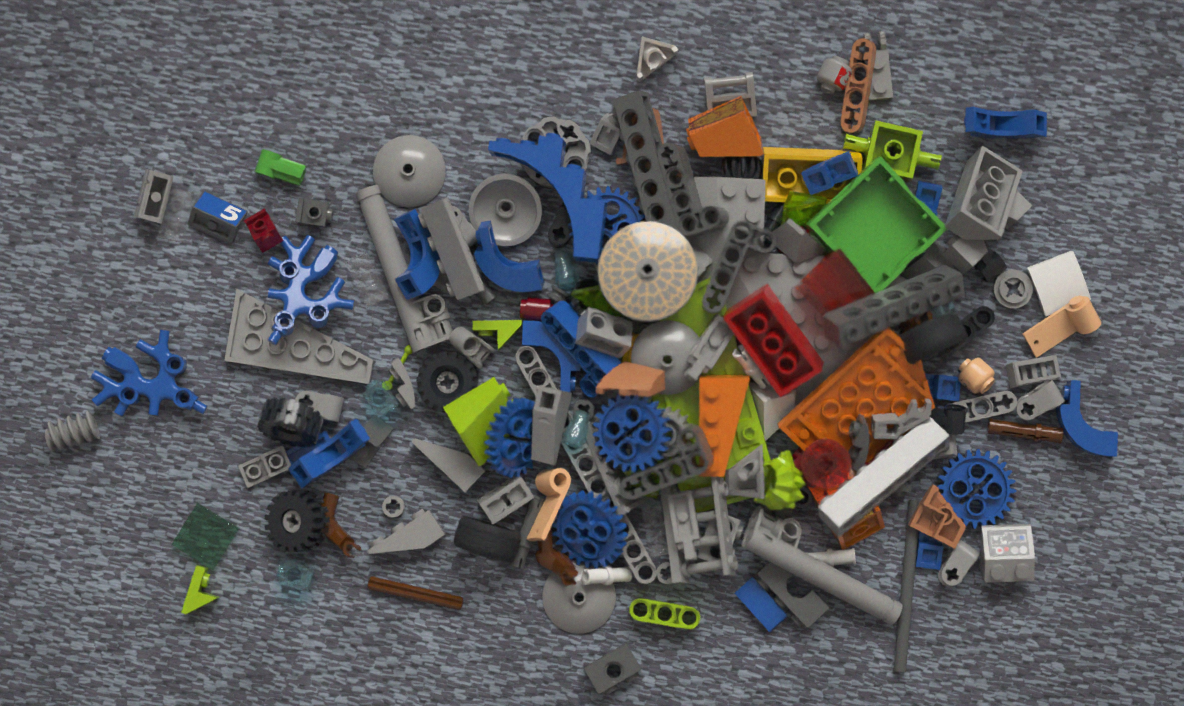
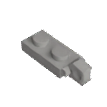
M718 314L714 315L689 354L690 357L687 362L690 365L684 376L691 381L696 380L701 372L706 374L709 369L713 368L734 334L725 320Z
M689 490L668 494L672 528L678 550L684 549L687 562L697 560L695 547L700 546L701 538L693 492Z

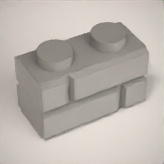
M145 169L137 201L139 206H136L134 213L135 217L162 224L174 176Z

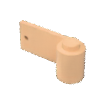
M1079 295L1073 297L1068 304L1022 334L1032 353L1037 358L1076 331L1080 334L1094 332L1100 327L1101 320L1090 299Z
M563 468L542 470L536 476V487L546 498L527 537L529 541L545 540L550 531L551 525L571 484V477Z

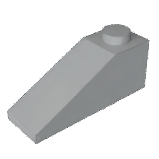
M415 438L412 441L420 451L464 492H467L486 472L482 468L485 463L479 467L474 458L469 454Z

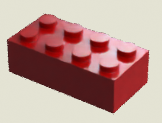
M765 284L727 309L723 319L780 397L822 371L824 361L768 284Z

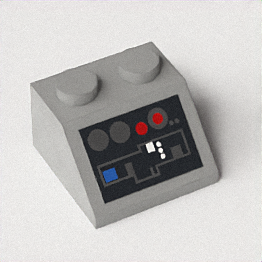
M1031 524L981 525L980 572L985 583L1034 581L1035 555Z

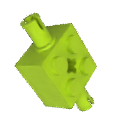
M876 120L872 124L870 136L867 139L846 134L845 142L843 143V149L864 153L865 159L862 170L876 157L881 156L905 182H910L913 179L917 165L938 170L940 166L939 161H941L942 155L921 151L920 144L923 131ZM890 147H894V152L898 154H895L892 157L890 156V152H888L887 150H889Z

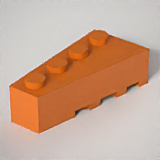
M700 375L699 427L704 431L714 456V462L710 468L699 474V477H724L750 376ZM699 456V465L704 466L705 461Z

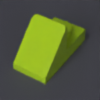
M522 320L473 321V332H478L480 337L493 336V332H497L498 351L522 327Z
M196 565L181 613L189 614L220 598L202 592V588H207L211 574L207 573L208 567Z

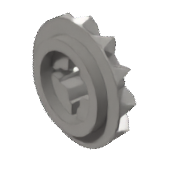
M1019 270L1003 272L997 277L993 286L996 299L1001 305L1009 309L1024 306L1028 303L1033 293V285L1030 278ZM1020 281L1017 291L1021 296L1013 293L1007 297L1009 288L1005 282L1013 285Z

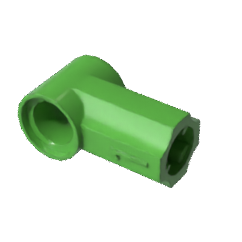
M262 149L254 171L256 174L261 176L263 174L269 176L270 179L277 178L298 186L301 185L307 168L305 165L282 158L283 156L272 151Z

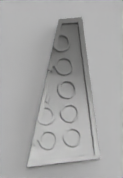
M236 289L224 361L370 385L374 360L296 319L294 331L290 335L281 337L276 345L271 344L268 338L273 332L271 328L275 323V316L280 311ZM282 324L281 326L287 327L288 324Z

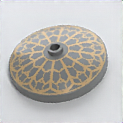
M645 221L622 228L606 243L599 259L598 278L605 298L618 312L638 321H657L672 316L689 301L697 283L698 265L691 245L680 232L663 223ZM647 265L653 269L650 274L643 272V268Z

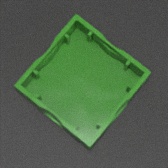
M881 156L876 157L805 224L809 231L836 257L839 263L870 295L884 290L902 273L903 269L914 257L923 253L947 230L943 222L924 202L917 199L910 192L905 182Z

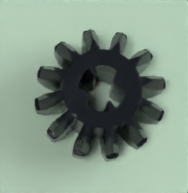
M757 156L725 157L722 159L720 172L722 177L761 179V161Z

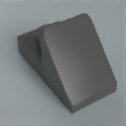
M373 415L363 426L370 440L365 443L362 449L350 457L364 468L369 465L394 429L376 415Z

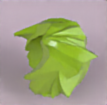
M790 450L781 452L778 458L763 463V466L769 469L765 478L768 491L765 498H754V500L772 510L795 508V501L804 498L799 488L805 485L801 478L802 472L795 468Z

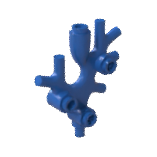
M309 235L305 237L299 247H295L287 236H283L284 241L280 245L288 254V259L280 261L272 256L268 262L269 266L280 272L281 281L289 284L285 289L269 288L268 298L282 300L284 303L283 311L275 316V323L271 328L273 332L268 338V341L273 345H276L281 337L290 335L294 331L295 319L301 314L309 316V322L312 326L322 328L328 323L331 310L335 308L353 310L354 300L341 299L338 296L339 291L345 284V281L339 277L335 279L323 298L313 300L306 296L305 286L324 277L338 259V252L333 247L326 245L325 248H321L310 266H304L302 260L315 241ZM288 272L293 273L292 275H286ZM316 316H322L321 319H317V318H315V317H316ZM282 324H288L287 327H283V326H281V325H282Z
M160 330L159 341L155 346L141 339L136 345L137 349L158 361L160 371L156 378L145 379L141 375L136 362L128 354L116 347H108L102 356V360L109 367L122 373L124 381L118 383L97 370L91 376L92 380L98 382L104 388L92 401L98 407L107 399L113 396L118 397L119 404L114 412L120 416L124 415L129 405L137 404L141 399V395H145L149 399V415L158 416L160 402L165 399L174 401L178 407L186 408L190 411L194 409L201 414H204L208 407L198 401L199 397L192 390L180 388L175 383V376L185 372L187 362L183 357L170 353L168 349L170 331ZM175 361L180 362V367L178 369L173 368V363ZM133 391L134 397L133 399L129 400L127 398L128 392ZM184 394L189 396V400L186 403L182 402Z

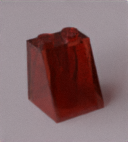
M840 248L829 252L795 286L821 315L875 294L874 290Z

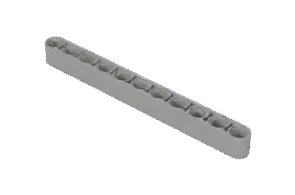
M524 346L518 349L516 361L535 396L539 386L532 383V376L537 372L543 373L546 377V381L540 386L557 389L534 348ZM525 351H530L534 355V359L530 364H523L520 361V355ZM568 410L569 425L563 430L561 443L586 489L590 492L592 491L591 483L593 480L600 479L603 482L604 480L588 444ZM572 436H576L581 440V446L577 450H571L567 446V441ZM582 458H589L593 461V468L590 471L584 472L579 468V462ZM606 485L603 492H593L594 498L602 494L603 502L608 499L612 501ZM624 514L619 521L626 523L629 531L627 533L628 536L624 539L627 545L622 548V554L636 579L644 584L651 583L656 577V568L630 520ZM630 544L639 545L641 552L638 557L631 558L627 555L626 549ZM644 565L650 566L653 571L652 576L649 579L640 578L638 574L640 567Z

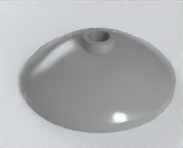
M404 135L390 140L380 149L374 161L373 178L375 185L379 186L381 195L386 200L400 207L412 208L430 202L440 192L445 181L446 168L440 151L433 143L419 136ZM406 165H411L413 167L411 173L404 172V167Z
M496 174L490 176L475 188L470 198L469 218L472 226L477 231L481 222L491 220L496 244L499 246H512L524 242L534 234L541 221L542 203L538 192L532 184L517 175ZM507 202L511 205V208L505 210L502 208V204Z
M665 320L653 323L646 327L636 338L631 352V363L665 371V390L659 392L660 394L683 392L694 385L700 377L699 375L696 380L691 381L684 376L690 365L687 362L690 357L689 354L700 338L689 326L677 321ZM670 355L672 362L669 364L665 363L663 357Z
M572 560L575 570L579 572L578 576L573 577L576 585H563L561 577L551 572L544 584L542 600L547 616L557 627L570 633L583 634L600 628L610 618L615 607L616 592L613 583L611 585H603L602 583L585 585L582 582V571L584 569H595L593 564L586 568L584 561L577 565V560ZM582 593L584 595L583 601H575V594Z

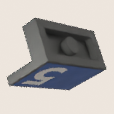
M204 191L192 206L188 225L232 245L239 225L246 217L248 211Z

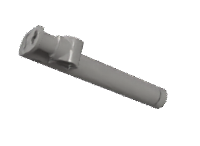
M373 185L357 191L355 194L358 202H360L364 219L412 352L417 353L448 342L453 329L449 321L451 317L444 299L434 294L419 299V296L406 300L395 281V278L405 272L408 266L384 199L381 197L379 186ZM433 300H439L442 304L441 310L437 313L429 311V304ZM441 324H443L446 334H444Z
M761 506L754 510L743 538V548L866 613L882 619V621L889 625H893L897 621L902 611L901 603L894 599L891 600L890 597L799 550L797 547L802 529L796 520L791 518L783 520L778 516L774 518L765 513L764 508Z

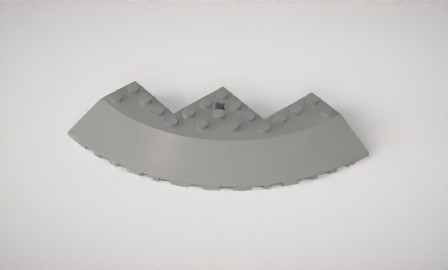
M676 177V182L679 184L682 177ZM694 177L702 208L717 206L724 208L729 214L728 224L722 229L697 237L683 235L691 247L698 245L713 261L706 271L697 278V283L712 277L730 230L736 222L745 221L764 229L766 180ZM687 195L682 200L684 208L689 202ZM716 211L713 212L711 215V221L713 224L717 221L718 218ZM694 219L689 222L690 231L695 228ZM743 226L737 227L734 231L736 238L741 240L746 239L749 234L747 228ZM761 236L757 242L759 247L763 249L764 236ZM747 248L726 299V308L729 309L765 284L770 286L824 361L820 373L794 389L796 390V403L798 405L874 334L843 347L825 338L822 314L829 313L831 310L819 302L817 303L814 298L809 294L807 295V292L798 285L825 256H816L795 263L786 254H760ZM734 249L726 251L725 258L728 262L734 263L738 261L739 253ZM828 257L836 265V257ZM720 272L717 274L721 286L729 283L730 278L727 273ZM735 335L737 345H738V346L742 345L741 342L739 341V339H738V338L736 337V335ZM762 379L764 384L768 385V383L764 379Z

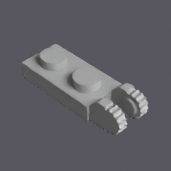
M879 31L878 33L880 50L876 51L869 101L893 98L889 53L886 50L884 31ZM864 33L863 38L871 41L870 34ZM864 45L865 52H869V48Z

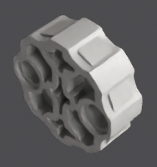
M555 116L543 118L541 122L533 127H529L524 133L523 140H528L533 134L546 136V133H554V129H557L560 138H564L565 134L562 129L566 131L573 129L575 138L571 136L567 139L564 138L566 148L568 145L578 144V146L570 147L565 153L563 167H566L571 162H579L582 165V169L585 172L587 171L589 156L591 155L589 140L580 130V126L575 122L557 119ZM521 164L534 184L539 187L553 188L542 176L538 179L535 171Z

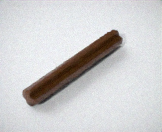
M373 576L369 578L367 585L369 590L456 610H461L464 601L463 597Z

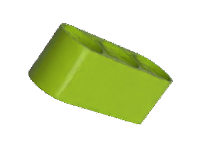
M644 598L633 600L629 606L631 616L635 620L684 629H693L700 622L699 612L691 606ZM642 602L647 606V612L643 616H637L633 612L634 605ZM661 607L670 608L671 617L668 620L658 618V610ZM693 611L695 613L696 619L692 624H685L682 621L684 612Z

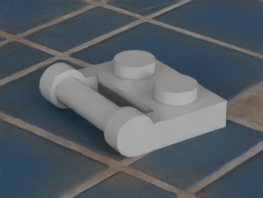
M746 72L745 75L717 79H712L711 77L704 78L707 111L742 96L751 117L757 116L753 72ZM739 85H746L747 90L718 95L713 94V89Z

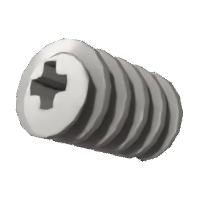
M86 411L85 419L79 413H76V421L67 416L66 424L58 418L57 426L55 427L51 421H48L47 429H45L47 446L51 452L55 451L56 446L59 450L64 449L65 443L68 447H73L75 441L79 445L83 444L84 438L88 442H92L94 436L100 439L98 424L95 417L89 411Z

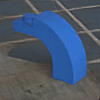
M966 107L964 124L966 132L970 133V136L1012 139L1047 137V112L1035 109L991 111L978 107Z
M416 209L394 219L409 245L411 255L406 271L395 278L406 300L425 293L433 286L440 273L437 264L440 256L437 250L432 251L427 239L431 236L428 228H423Z
M491 220L481 222L476 231V239L478 245L482 246L477 247L474 255L482 272L492 282L507 290L516 292L542 290L545 282L540 260L514 262L507 259L497 247Z
M523 321L522 346L542 347L550 350L557 357L561 366L560 390L565 392L575 391L576 376H571V372H581L580 365L545 328L542 322Z
M1067 381V386L1063 385L1062 396L1066 400V404H1060L1056 407L1060 428H1063L1064 435L1074 446L1086 453L1096 456L1117 457L1118 432L1099 431L1090 427L1084 421L1080 412L1081 381Z
M356 418L327 442L300 457L288 469L302 489L357 453L370 440V437Z

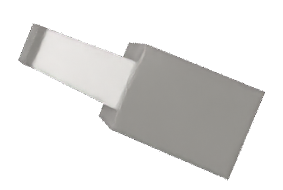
M911 399L906 413L899 417L896 413L872 415L871 433L874 439H898L899 435L922 421H926L931 415V400L924 399V406L917 408L916 399ZM887 424H894L893 428H887Z

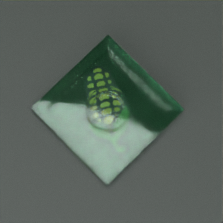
M197 503L171 545L214 570L240 528L200 503Z

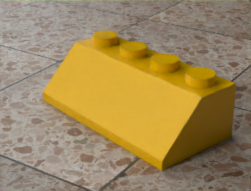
M763 147L761 179L766 180L765 202L829 203L855 177L836 183L833 188L810 195L802 177V171L849 151L859 174L862 171L863 157L861 152L852 150Z

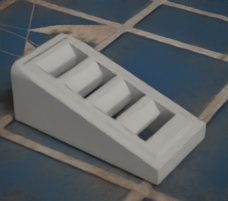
M1057 355L1012 362L1006 365L1010 388L1043 383L1050 379H1062ZM1044 362H1049L1051 376H1047ZM1038 363H1039L1040 372H1041V377H1039V378H1038V374H1037V370H1036V365H1035V364H1038ZM1029 365L1031 379H1028L1025 366Z

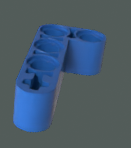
M558 301L542 313L541 321L545 328L587 373L580 381V388L586 396L594 398L598 395L596 387L599 382L621 362L617 357L576 344L577 324L580 316L567 302Z

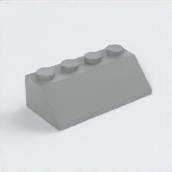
M981 146L966 162L945 228L965 240L1000 239L1003 235L1022 170L986 147Z
M444 198L420 208L422 214L418 215L423 228L428 227L431 234L427 238L432 251L437 250L440 259L437 260L439 269L442 274H447L450 281L446 283L450 296H456V299L459 300L485 290L449 198Z

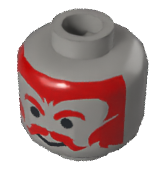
M835 55L832 58H826L817 74V80L822 84L821 89L834 94L835 90L843 91L847 86L849 77L852 75V69L849 67L850 63Z

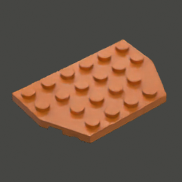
M890 327L879 331L777 424L808 455H813L815 458L823 457L826 461L833 462L837 466H846L850 463L848 452L853 445L848 434L849 427L853 421H856L858 415L861 414L864 416L869 430V449L866 462H869L890 440L874 439L871 433L872 415L896 413L899 417L906 413L911 399H916L917 408L924 406V399H930L932 402L931 411L935 408L922 361L920 360L916 364L908 363L904 354V342ZM887 424L888 429L894 426V424Z

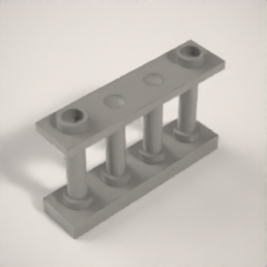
M711 477L712 486L691 489L694 499L714 496L715 510L696 513L698 523L717 520L719 534L702 537L700 546L695 547V549L720 545L722 558L720 560L695 564L687 562L684 549L678 550L675 543L667 498L668 494L684 491H680L678 486L675 485L661 489L673 584L690 583L689 577H691V574L723 569L725 576H736L738 561L737 557L733 555L726 501L728 486L724 478Z

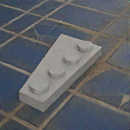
M596 416L580 425L614 506L618 507L617 513L618 515H624L648 500L649 497L646 494L630 500L622 496L620 484L622 480L634 472H632L631 467L629 471L623 472L622 465L619 468H613L614 460L606 463L608 455H599L603 447L602 445L595 446V443L600 440L599 437L593 436V433L599 431V428L593 426V423L600 422V419ZM639 482L634 485L630 484V486L637 489L641 484Z

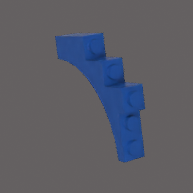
M546 133V136H539L538 145L528 140H522L520 143H511V140L506 138H497L496 141H489L488 151L491 156L510 159L529 167L541 175L558 192L571 218L574 235L573 257L576 261L599 263L603 246L607 204L600 196L589 195L587 199L584 198L587 174L584 169H581V166L567 164L566 167H563L566 149L564 138H560L559 134Z

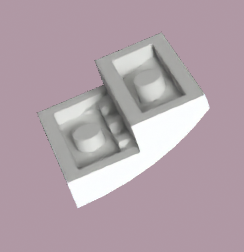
M1073 251L1027 267L1033 289L1037 293L1042 312L1045 316L1053 314L1068 304L1075 296H1086L1091 300L1084 276Z

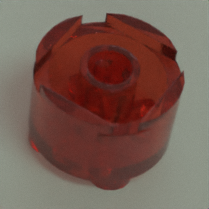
M816 440L802 454L799 469L802 472L801 477L806 485L814 490L821 492L835 490L846 480L850 472V455L835 440ZM823 460H826L827 464L831 465L827 471H824L823 467H819Z

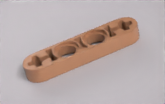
M865 38L856 40L852 46L849 64L852 74L845 89L841 115L842 129L852 134L861 132L865 126L876 57L875 44ZM866 45L869 48V52H865L863 57V53L859 52V49ZM863 58V60L868 61V64L857 63V59L862 60ZM863 67L866 70V77L858 81L855 78V71ZM856 91L862 94V101L858 105H854L851 102V96ZM849 108L860 109V113L855 112L854 114V112L849 111ZM854 115V119L858 120V124L851 127L848 124V120H852Z

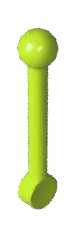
M410 345L404 348L405 353L400 359L402 364H404L408 355L413 353ZM393 375L390 376L388 381L383 383L385 390L392 389V383L395 379Z

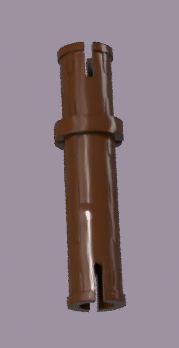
M989 418L987 434L1032 439L1033 442L1049 441L1061 444L1063 428L1042 426L1041 423L1033 425Z

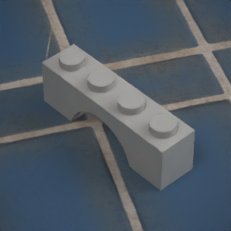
M1017 190L1005 225L1006 229H1009L1032 206ZM955 234L946 243L949 248L943 255L964 275L988 250L984 240H965Z

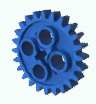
M607 186L605 193H602L601 189L597 187L596 195L594 196L602 197V200L606 201L607 206L613 204L619 208V212L616 215L606 214V222L608 224L613 223L623 215L627 216L626 219L614 223L612 231H609L607 228L604 230V237L608 240L618 232L617 230L620 226H628L646 219L644 214L639 215L640 207L634 206L637 198L627 199L628 191L621 196L619 195L620 190L618 187L614 193H611L609 186ZM587 191V196L593 195L590 191ZM571 223L568 224V228L572 229ZM573 232L569 234V238H574Z
M617 394V400L609 398V405H601L604 413H596L600 422L593 423V426L599 428V431L593 433V436L600 439L595 443V446L602 445L603 447L599 455L607 454L605 462L608 463L614 460L613 468H619L622 465L623 472L629 471L630 467L632 472H638L639 467L644 471L648 469V464L651 467L657 465L655 458L658 460L664 458L660 451L669 450L664 443L672 441V438L666 436V432L671 431L672 428L665 426V423L670 418L662 417L666 409L658 410L659 401L650 403L651 396H645L642 399V396ZM633 409H636L639 413L637 421L632 418L631 412ZM646 419H649V423L634 431L633 436L626 437L616 445V440L630 433L633 427L640 426ZM614 422L620 427L618 434L613 432L612 426ZM647 429L652 432L651 441H648L645 437ZM627 443H630L633 447L632 455H629L626 451Z
M522 397L521 399L514 398L513 402L508 400L506 407L500 406V414L494 413L495 422H489L492 430L486 432L490 438L484 442V444L489 445L485 454L490 455L487 462L492 463L491 469L496 470V473L512 478L513 476L519 477L520 473L526 474L527 468H533L531 452L534 401ZM510 434L522 438L526 437L529 438V441H523L516 438H507L504 437V435Z
M980 449L975 450L974 456H972L970 450H965V458L960 453H957L956 462L948 459L951 467H941L946 474L945 476H937L943 482L941 485H936L942 490V496L952 506L958 518L962 519L965 526L971 522L972 529H976L978 522L980 525H987V520L992 525H995L994 517L1004 519L1001 513L1002 510L1010 512V508L1006 505L1007 502H1015L1014 499L1009 497V494L1016 492L1015 489L1010 488V485L1016 481L1007 477L1012 473V470H1003L1007 463L1002 462L998 464V455L990 459V451H986L981 456ZM974 465H979L982 469V475L978 479L971 475V468ZM988 474H992V478L979 488L980 494L974 493L963 504L959 503L964 496L973 490L972 484L978 485ZM956 481H960L964 485V491L960 495L955 494L952 488ZM991 483H995L999 488V492L995 497H991L987 491ZM974 499L978 500L981 505L977 513H973L969 509V504Z
M581 490L578 494L573 492L570 496L565 497L555 517L556 520L551 526L557 528L552 535L559 536L556 545L562 544L564 546L561 551L562 553L568 551L570 553V560L574 557L577 558V565L584 561L586 568L593 564L594 568L597 569L601 565L606 567L609 563H613L623 553L622 548L627 545L624 539L628 534L622 531L627 524L620 523L619 521L623 515H616L615 513L618 507L611 508L609 506L610 499L603 502L602 494L594 498L593 491L585 494Z

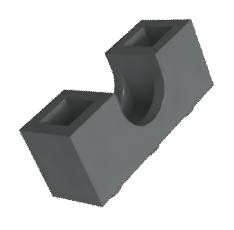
M768 561L756 572L759 576L756 581L765 591L770 588L776 595L773 598L774 601L782 609L787 607L793 613L790 618L799 627L804 625L806 628H809L829 609L811 589L802 597H792L787 591L786 584L793 573Z

